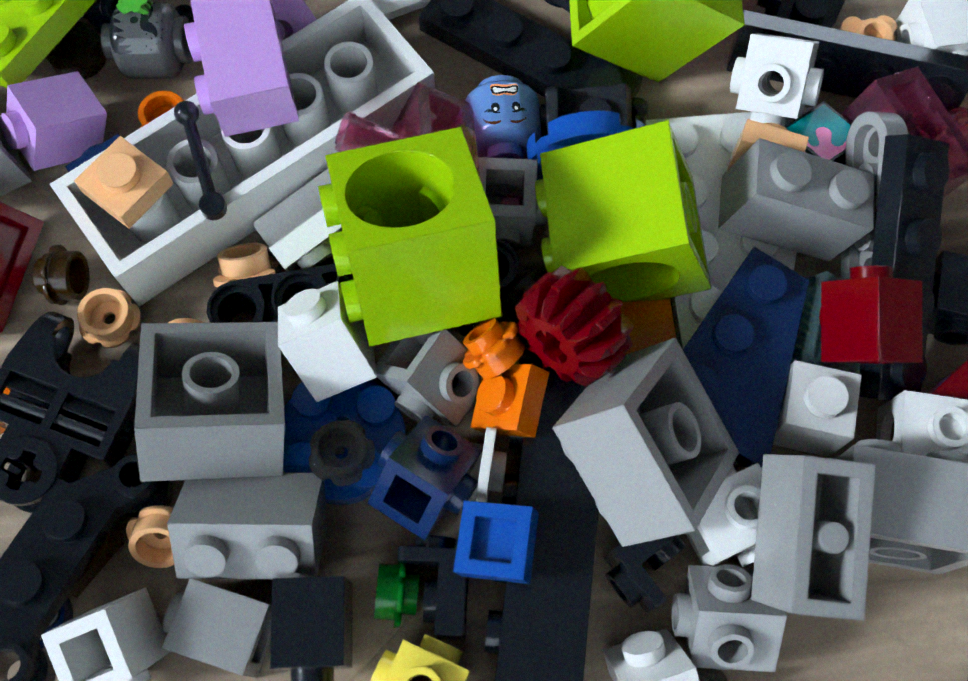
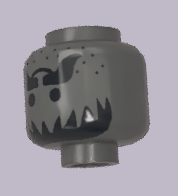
M153 1V4L150 5L151 9H147L149 11L148 14L134 13L133 11L123 14L115 7L110 23H104L101 27V45L107 59H114L119 71L130 79H171L182 71L184 64L191 63L192 55L184 29V24L189 23V20L186 16H179L177 10L169 2Z

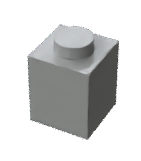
M190 578L185 592L179 591L175 594L165 613L163 631L168 634L162 649L242 676L257 678L271 642L272 605Z

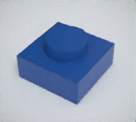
M464 500L453 572L463 577L530 584L539 512L531 506Z

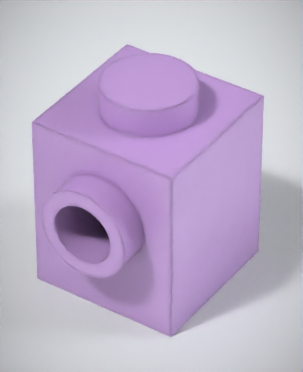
M77 71L7 85L6 113L0 115V124L8 145L13 150L20 149L33 171L72 162L81 157L83 152L91 146L103 143L107 112Z

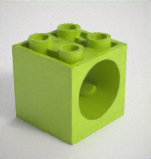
M569 0L573 47L658 83L745 25L742 0Z
M669 120L540 153L543 179L535 181V194L541 214L545 218L548 217L550 237L542 239V254L548 272L552 273L560 266L572 271L581 267L588 272L593 282H606L607 292L612 298L622 300L623 303L662 300L712 289L693 176Z
M461 127L325 155L331 183L318 186L327 227L340 224L342 227V231L328 234L338 277L353 274L354 280L340 282L349 323L363 320L369 347L502 317L495 219Z

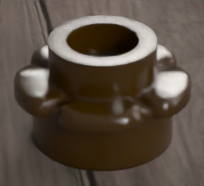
M53 245L50 247L49 253H45L43 257L36 260L33 268V282L36 290L40 294H44L49 303L66 305L68 300H81L85 297L89 287L90 273L87 260L80 251H67L62 245Z

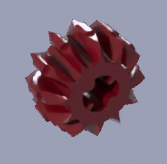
M560 266L552 273H546L524 293L523 299L515 307L519 319L517 323L518 332L528 340V351L536 353L542 360L543 368L551 367L557 372L561 380L565 382L574 380L576 383L586 387L594 380L602 378L607 372H612L625 359V353L633 346L629 334L634 325L620 311L623 305L622 300L612 298L607 292L606 282H593L588 272L581 267L572 271Z

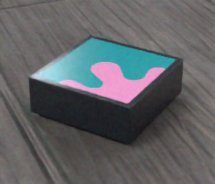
M823 101L785 126L790 132L809 137L805 153L840 164L845 163L846 139L852 123Z

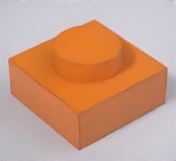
M513 364L505 372L494 378H481L470 428L485 433L486 426L497 428L496 435L535 438L549 372L532 364Z

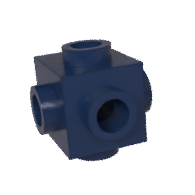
M425 415L408 435L400 430L397 431L384 448L377 463L383 470L367 504L425 541L447 510L458 516L463 510L464 500L469 501L478 485V480L472 477L470 473L483 450L462 438L453 429L443 426L428 415Z

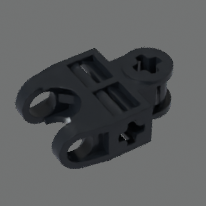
M54 311L43 314L29 327L8 353L0 368V427L5 428L0 439V500L31 514L57 477L67 483L76 481L86 460L107 468L114 467L124 457L135 434L140 344L132 343L125 350L119 361L112 359L111 363L96 375L89 377L72 376L70 373L72 354L67 351L74 335V321L72 318ZM5 388L10 390L9 395L3 393ZM6 463L10 464L8 469L4 468ZM27 469L42 471L41 477L36 483L21 481Z

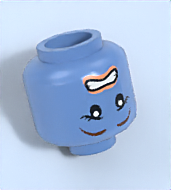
M509 75L491 76L481 81L467 95L463 105L465 140L470 153L474 157L527 159L526 144L528 138L534 132L537 141L542 137L540 104L537 93L528 85L523 84L518 78Z

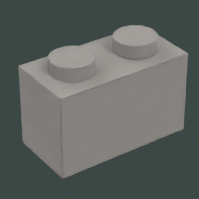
M759 138L722 175L718 229L830 261L874 229V174Z
M763 454L751 600L791 614L864 621L876 464L805 455Z
M283 473V476L185 480L167 523L176 577L192 579L317 577L328 528L324 473Z

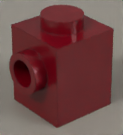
M857 266L850 268V279L821 282V309L819 314L821 325V362L855 364L923 363L922 281L893 278V267Z

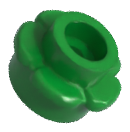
M379 563L374 619L394 621L393 628H399L401 626L402 614L416 615L419 573H407L406 563H400L399 565Z

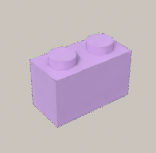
M190 0L194 22L184 24V29L194 62L202 61L204 75L194 76L196 93L203 114L215 113L225 137L299 121L272 1Z

